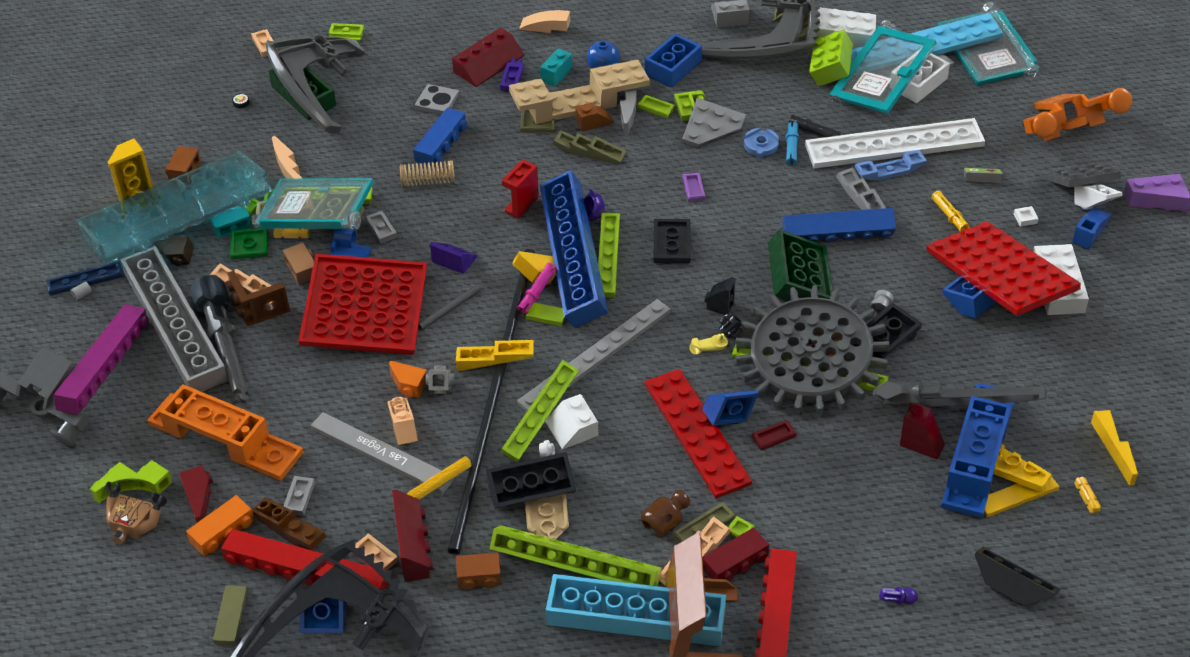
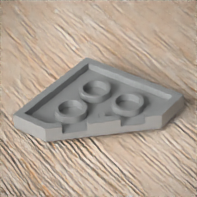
M697 98L681 142L699 147L710 141L723 138L728 134L736 133L741 130L746 114Z

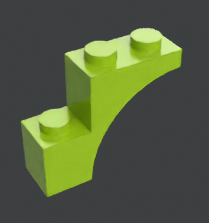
M153 460L143 466L138 473L119 462L100 480L96 481L90 488L93 499L101 503L110 495V492H107L105 489L108 481L112 483L111 490H114L115 482H117L121 486L120 492L145 490L160 494L172 483L169 471Z

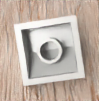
M581 394L562 401L545 421L562 450L598 436V421Z

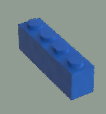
M446 108L413 149L415 162L426 163L427 166L429 162L430 167H432V162H434V165L436 161L439 163L442 155L449 151L453 141H457L460 132L466 129L465 113Z

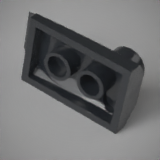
M890 304L867 323L868 328L883 323L885 325V333L872 337L873 342L889 341V351L873 352V357L883 359L906 340L914 339L917 336V331L922 328V323L896 304Z

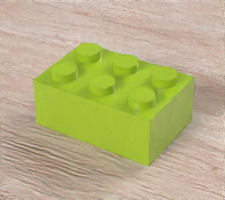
M845 30L836 31L816 39L817 45L813 47L809 71L816 84L822 86L849 76L853 43Z

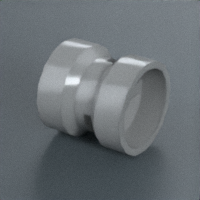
M878 290L874 295L870 309H874V314L877 313V310L883 311L892 304L893 295L886 290Z

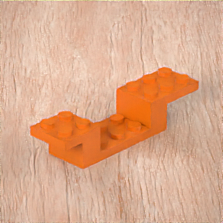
M184 384L174 394L170 393L147 420L150 426L180 439L190 429L226 444L230 460L279 481L283 480L304 453L302 447L269 434L265 418Z

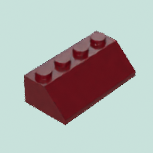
M500 27L452 58L453 73L477 87L505 69L507 62H511L512 58H516L517 61L524 56V53L513 35Z
M392 490L404 582L430 578L429 571L433 570L432 558H427V553H431L429 540L425 541L424 536H428L427 523L422 524V520L426 519L425 508L420 507L418 498L398 490Z

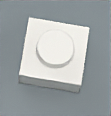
M1032 206L1014 210V216L1020 227L1038 223V217Z

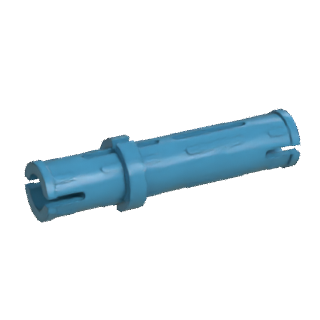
M790 122L787 125L788 132L785 138L787 142L786 165H791L793 160V166L797 164V143L799 141L798 124L793 122V127H791L792 123Z

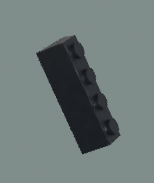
M567 452L486 469V480L495 509L576 492Z

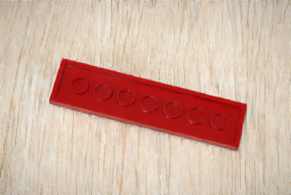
M680 369L645 381V387L715 499L752 485L751 478L718 427L711 424L702 410L704 405Z

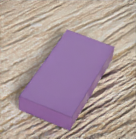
M700 173L682 174L688 202L706 200Z

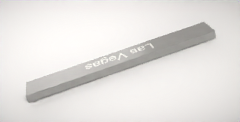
M324 412L311 424L312 430L421 484L442 471ZM454 478L435 489V491L443 494L454 481Z

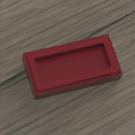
M785 420L751 434V437L762 451L795 438L797 433L789 422Z

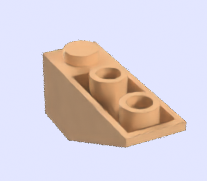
M395 397L391 401H387L398 445L418 441L415 422L407 397Z

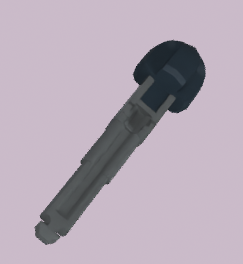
M203 275L194 281L191 288L194 306L198 314L206 316L208 322L207 336L210 340L216 339L232 393L236 395L234 398L239 402L245 403L249 397L247 395L248 390L232 341V335L236 332L235 325L230 324L226 313L231 304L225 282L216 275Z

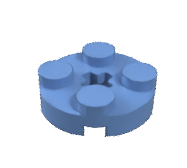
M755 128L746 133L744 148L748 153L762 158L777 151L779 138L770 129L760 131V128Z

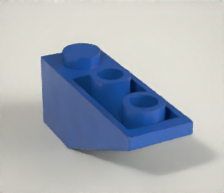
M1096 207L1082 217L1076 226L1072 243L1090 250L1112 217V214Z

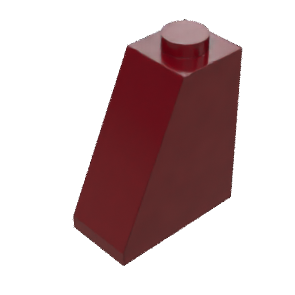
M910 404L904 415L899 446L938 460L945 443L932 410L919 404Z

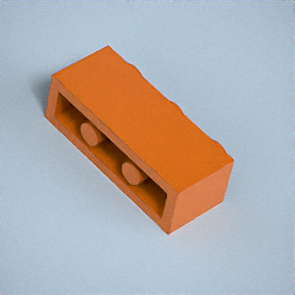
M235 495L186 531L189 542L204 557L209 553H214L225 542L232 529L240 531L252 524L254 521L252 509Z

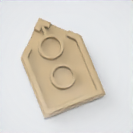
M566 494L525 503L527 530L532 534L556 540L569 527Z

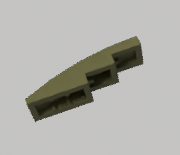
M562 130L559 131L553 142V146L569 153L614 164H620L626 153V150L597 136L592 140L577 133L574 137Z

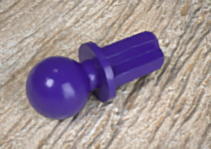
M896 587L895 589H881L879 597L883 601L896 602V604H901L902 602L913 604L917 601L918 595L913 588L902 589L901 587Z

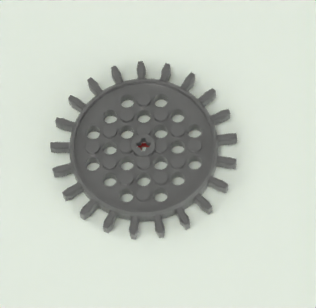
M817 285L812 286L811 297L799 298L795 287L790 290L791 301L783 304L772 294L770 295V301L774 309L769 313L758 306L753 308L754 315L761 319L758 325L742 321V330L752 333L753 336L752 339L736 338V348L751 349V354L736 356L737 366L753 363L754 369L742 374L743 381L746 383L759 377L763 383L755 389L759 392L758 398L771 389L777 393L773 400L774 408L778 409L785 398L795 400L794 407L795 414L797 415L802 410L803 402H816L818 415H823V402L835 399L837 406L843 411L845 410L843 395L851 391L859 400H864L865 392L858 386L863 380L876 387L879 385V377L869 372L870 367L887 369L886 359L873 357V352L889 351V341L873 342L872 339L874 336L885 333L884 323L868 328L866 322L874 318V309L871 308L859 315L854 311L858 306V297L854 296L847 305L837 302L839 299V289L837 288L831 293L830 299L818 298ZM851 359V360H853V361H852V362H847V361H845V360ZM844 374V375H847V376H846V377H840L839 375ZM796 379H801V380H803V381H801V382H796L795 380H796ZM816 384L822 385L821 387H814Z

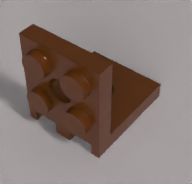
M235 271L227 273L228 281H226L229 292H232L229 294L231 303L237 305L235 306L238 317H243L247 327L290 312L283 282L246 295Z

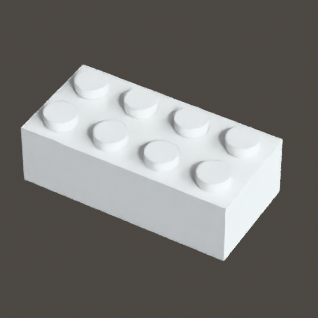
M822 7L818 10L820 12L818 17L820 24L817 25L820 31L816 32L818 38L844 29L852 41L854 49L864 46L876 30L875 14ZM811 11L809 13L806 41L808 40L810 34Z
M1072 244L1034 246L1033 252L1081 283V290L1045 304L1047 315L1085 313L1089 298Z

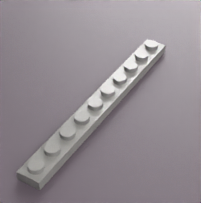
M656 299L569 362L570 365L579 370L569 387L671 313V309ZM550 377L518 399L517 405L527 412Z

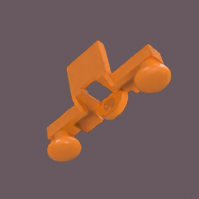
M1117 88L1113 92L1088 99L1084 94H1061L1034 103L1037 110L1052 111L1041 112L1037 116L1024 119L1025 131L1029 134L1036 133L1039 137L1048 141L1060 137V130L1073 129L1086 124L1092 127L1105 122L1103 114L1105 110L1111 109L1117 114L1127 112L1132 105V96L1127 89ZM1071 101L1075 105L1077 117L1067 120L1064 105L1066 102Z

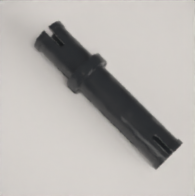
M793 114L790 119L796 120L798 128L804 132L809 131L823 137H833V134L841 135V131L811 122V119L807 118L805 120Z

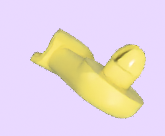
M724 334L714 335L703 340L693 338L689 348L692 354H700L705 351H720L727 347L728 340Z

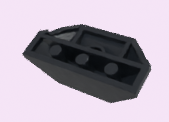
M984 546L975 553V558L985 584L990 586L994 592L1010 597V600L1016 604L1025 606L1056 596L1061 588L1054 586Z

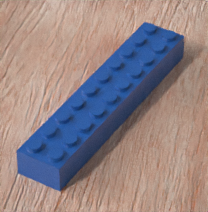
M570 170L540 184V191L554 265L557 267L556 275L564 316L576 328L607 314L608 309L582 186L578 178Z

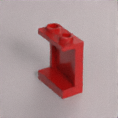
M521 160L501 180L502 186L511 190L512 201L504 209L505 213L518 219L539 198L537 166L525 160Z

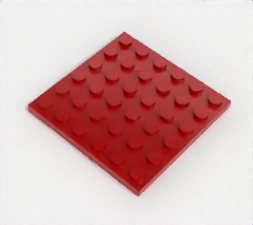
M315 254L299 336V346L415 355L427 263Z

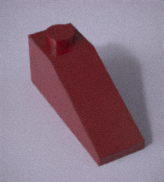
M203 465L179 473L196 523L206 517L211 495L210 484L213 483L210 472L205 473Z

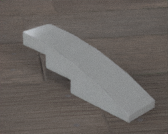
M637 88L624 90V100L620 101V116L624 135H628L636 114Z
M853 167L837 174L836 177L861 210L886 208L875 189H870L864 178L860 179Z

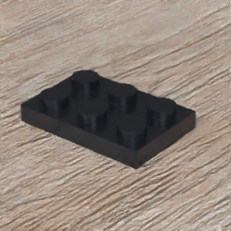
M654 219L653 263H691L690 219Z

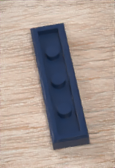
M120 261L48 279L46 283L49 295L52 296L70 291L85 281L90 286L124 276Z

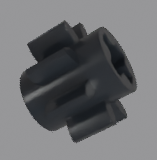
M726 314L719 321L722 324L719 327L720 331L728 338L731 335L735 338L742 331V321L734 314L731 316Z

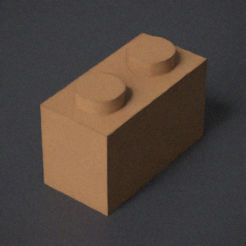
M300 243L284 249L285 263L297 284L300 285L310 281L314 265L313 254L310 248L307 249L304 243Z

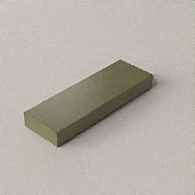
M722 502L674 531L673 536L681 543L696 534L697 531L701 532L713 516L726 525L734 520L736 515Z
M225 586L213 638L214 644L236 645L248 591L247 586Z

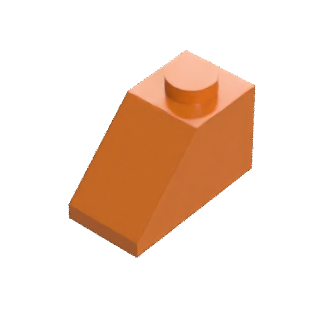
M390 361V374L400 393L409 398H419L426 386L427 370Z

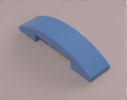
M920 150L903 153L902 159L875 165L870 160L855 164V168L862 178L878 181L911 173L927 164V160Z

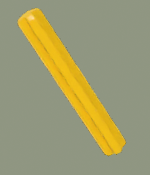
M464 456L406 494L420 500L471 467L470 459Z

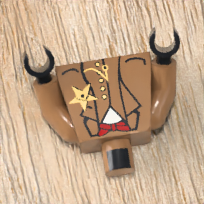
M109 481L106 483L105 489L107 492H110L106 503L107 523L114 533L111 538L113 542L121 545L126 537L139 539L142 534H146L157 526L161 514L160 507L166 505V497H160L159 494L154 493L151 496V503L121 494L116 497V494L121 490L120 484L115 482V488L111 490L112 483Z

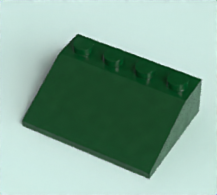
M779 229L768 242L774 295L780 300L791 301L790 290L795 287L799 298L811 297L812 286L817 285L818 298L830 299L833 287L827 247Z

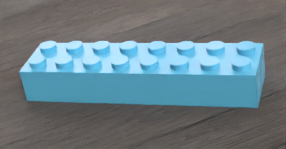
M553 574L546 606V623L551 626L671 640L668 588ZM705 592L706 619L703 629L693 635L691 643L721 646L726 595Z

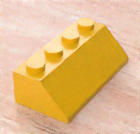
M135 139L117 145L108 161V165L123 215L128 216L158 202L143 149Z

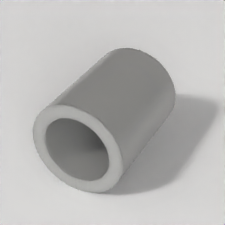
M86 281L70 290L72 296L76 297L77 301L92 293V289Z

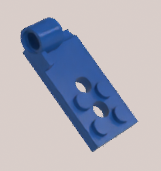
M335 229L333 242L330 246V255L368 258L372 247L355 244L357 238L356 229Z

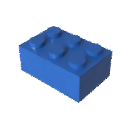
M674 33L645 58V73L647 76L673 87L702 61V45Z

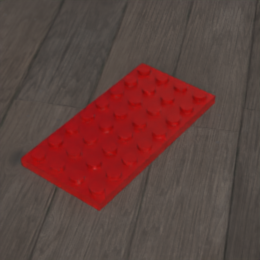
M988 221L926 245V250L929 254L978 289L983 290L985 294L1016 316L1081 290V283Z

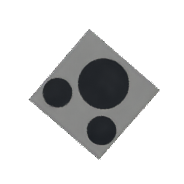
M427 84L415 103V109L441 115L446 108L453 106L459 96V90Z

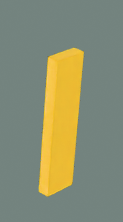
M1051 476V481L1041 493L1017 483L989 494L984 514L986 517H990L1059 490V485Z

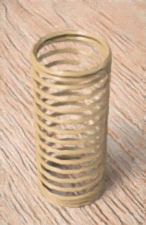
M448 160V174L446 161H444V174L442 162L440 161V175L437 161L436 175L434 162H432V175L430 163L428 162V176L426 163H424V176L422 163H420V176L418 164L416 163V177L414 164H412V177L410 164H408V178L406 165L400 164L402 187L406 186L404 181L407 182V186H410L408 180L412 186H414L412 180H414L417 186L416 179L419 181V185H422L420 179H422L424 185L426 184L424 179L427 180L428 185L430 184L428 179H430L433 185L432 178H434L436 184L438 183L436 178H438L441 184V177L444 184L446 183L445 177L448 183L450 182L448 177H450L452 183L455 182L452 160Z

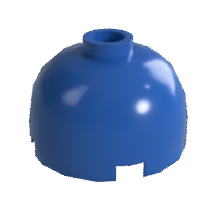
M598 41L592 44L587 52V64L590 68L618 64L620 61L617 47L608 41Z

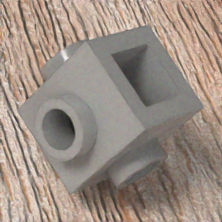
M435 365L434 369H430L429 374H426V385H429V390H434L435 394H444L446 390L451 389V385H454V374H451V369H446L445 365ZM439 375L444 376V382L438 381Z

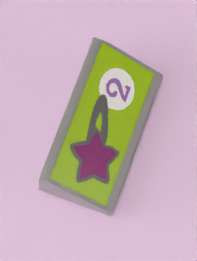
M964 168V179L970 182L1001 183L1002 172L1000 169Z

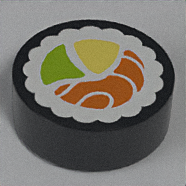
M244 93L236 94L232 98L233 106L236 108L247 107L250 103L249 96Z

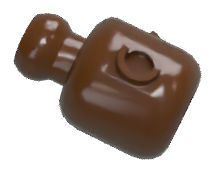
M682 490L675 491L671 499L659 497L642 512L641 521L645 528L652 526L656 532V537L666 536L682 522L683 517L680 510L690 505V498Z

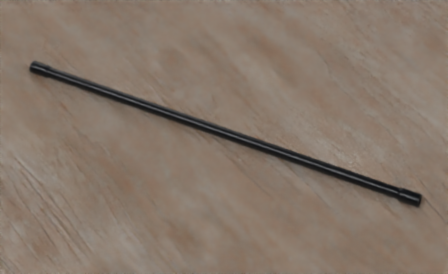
M526 249L524 251L535 254V251L532 249ZM521 272L503 341L513 340L520 313L517 306L523 300L528 281ZM507 363L496 364L454 532L451 535L448 547L449 554L459 555L461 551L463 535Z

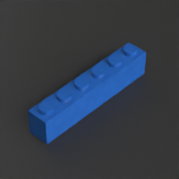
M894 208L785 215L782 220L783 231L814 242H818L819 239L835 241L837 238L852 240L859 236H862L863 239H869L873 235H880L886 238L894 234L896 230Z

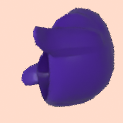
M590 189L584 200L589 221H594L601 217L605 210V203L599 193L593 192Z

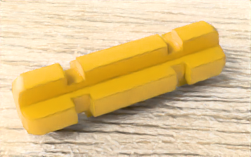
M274 229L273 235L274 238H309L310 232L309 229Z
M1083 476L1076 478L1074 484L1077 489H1080L1079 493L1085 504H1088L1089 512H1099L1101 506L1098 500H1096L1097 498L1090 485H1087L1086 478Z

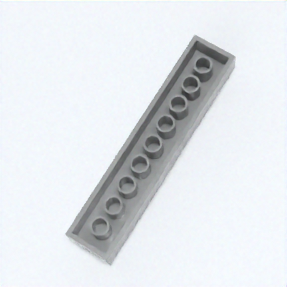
M156 246L120 259L126 278L142 307L146 308L148 318L185 385L204 392L228 382L224 364Z

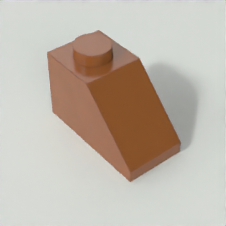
M593 103L575 107L576 122L582 132L614 123L608 111Z

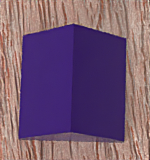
M430 243L433 263L462 274L466 272L478 257L474 253L447 243Z

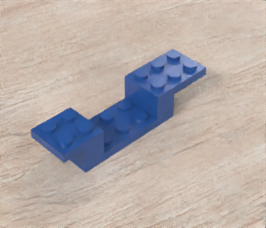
M977 383L976 388H998ZM971 396L949 469L941 508L983 518L1002 441H1004L1014 402L1000 403Z

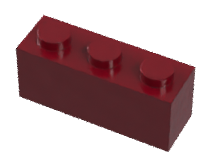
M753 527L703 556V570L711 579H726L730 582L738 573H745L755 563L764 562L769 554V544Z

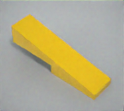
M534 340L495 341V346L457 347V371L533 358Z
M1110 410L1094 411L1091 424L1129 486L1135 485L1138 472L1128 441H1119Z

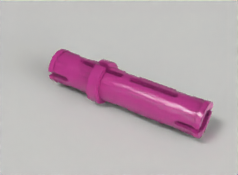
M548 262L532 287L525 292V297L517 306L518 310H521L522 313L527 314L534 302L539 300L540 293L555 271H557V267L554 264Z

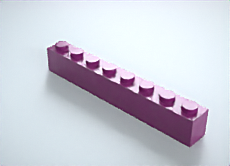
M124 304L54 393L57 411L79 415L82 409L87 406L88 401L96 394L98 388L105 382L110 372H113L117 363L122 360L123 355L131 348L132 343L139 337L144 327H147L149 319L146 315V308Z

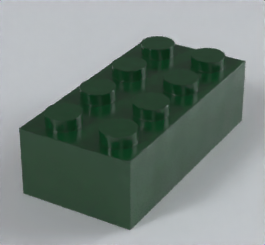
M306 67L303 70L305 79L324 111L337 106L334 90L309 67ZM274 69L269 70L271 87L307 120L312 119L290 95L277 77Z

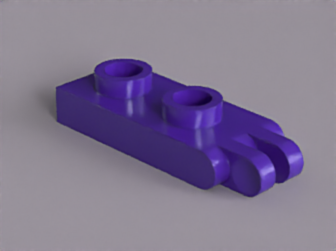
M512 58L511 62H507L500 84V91H509V85L520 83L524 70L522 59H518L517 63L516 58Z

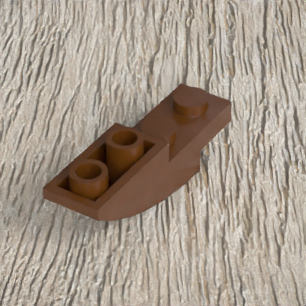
M266 497L252 509L253 515L264 525L297 547L302 548L304 546L309 550H313L326 538L323 530L297 518L292 510Z

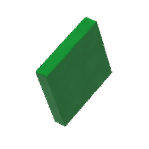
M267 228L231 231V260L268 256Z

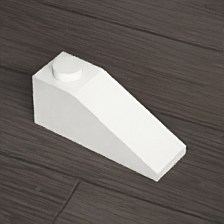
M1099 183L1074 186L1075 204L1085 210L1093 209L1094 206L1102 205L1122 196V192Z

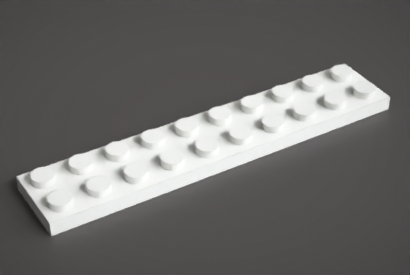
M975 118L805 140V146L813 169L861 163L870 160L903 157V153L920 150L922 154L985 145L984 137Z

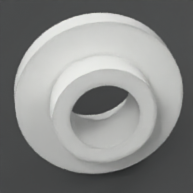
M549 440L539 444L541 457L555 455L553 443L550 444Z

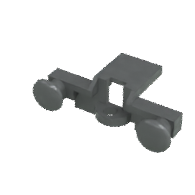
M42 347L20 381L0 372V403L7 393L21 399L25 393L30 395L29 407L35 415L41 418L54 415L64 422L58 432L53 429L50 430V434L62 444L75 447L77 444L74 441L90 422V419L82 413L77 415L56 410L55 400L53 399L54 393L76 366L73 362ZM33 386L41 389L40 393L34 390ZM43 404V410L38 411L39 406Z

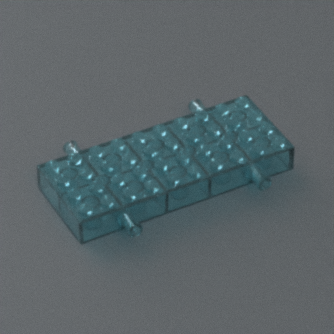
M239 150L115 204L108 205L75 221L83 240L104 263H111L121 256L134 253L135 250L143 253V250L147 251L151 243L165 240L169 235L183 232L185 228L199 225L202 221L208 218H215L224 211H231L236 206L245 208L243 206L245 205L248 207L252 199L265 196L268 192L272 191L266 171Z

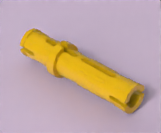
M936 191L932 194L931 199L946 214L951 224L953 223L960 232L970 228V225L962 217V213L952 206L941 191Z

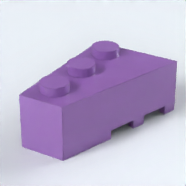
M1180 174L1127 179L1123 194L1129 206L1149 209L1161 208L1166 211L1178 210L1188 213L1190 193Z

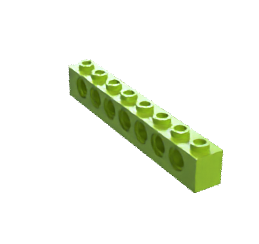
M502 525L494 528L489 548L607 581L658 587L662 570L661 567Z

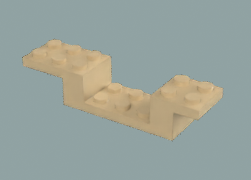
M631 60L590 69V85L549 93L543 80L536 79L509 85V92L519 112L529 110L535 124L549 122L552 119L559 120L576 116L575 107L588 103H593L603 109L617 107V92L649 86L650 80L639 60Z

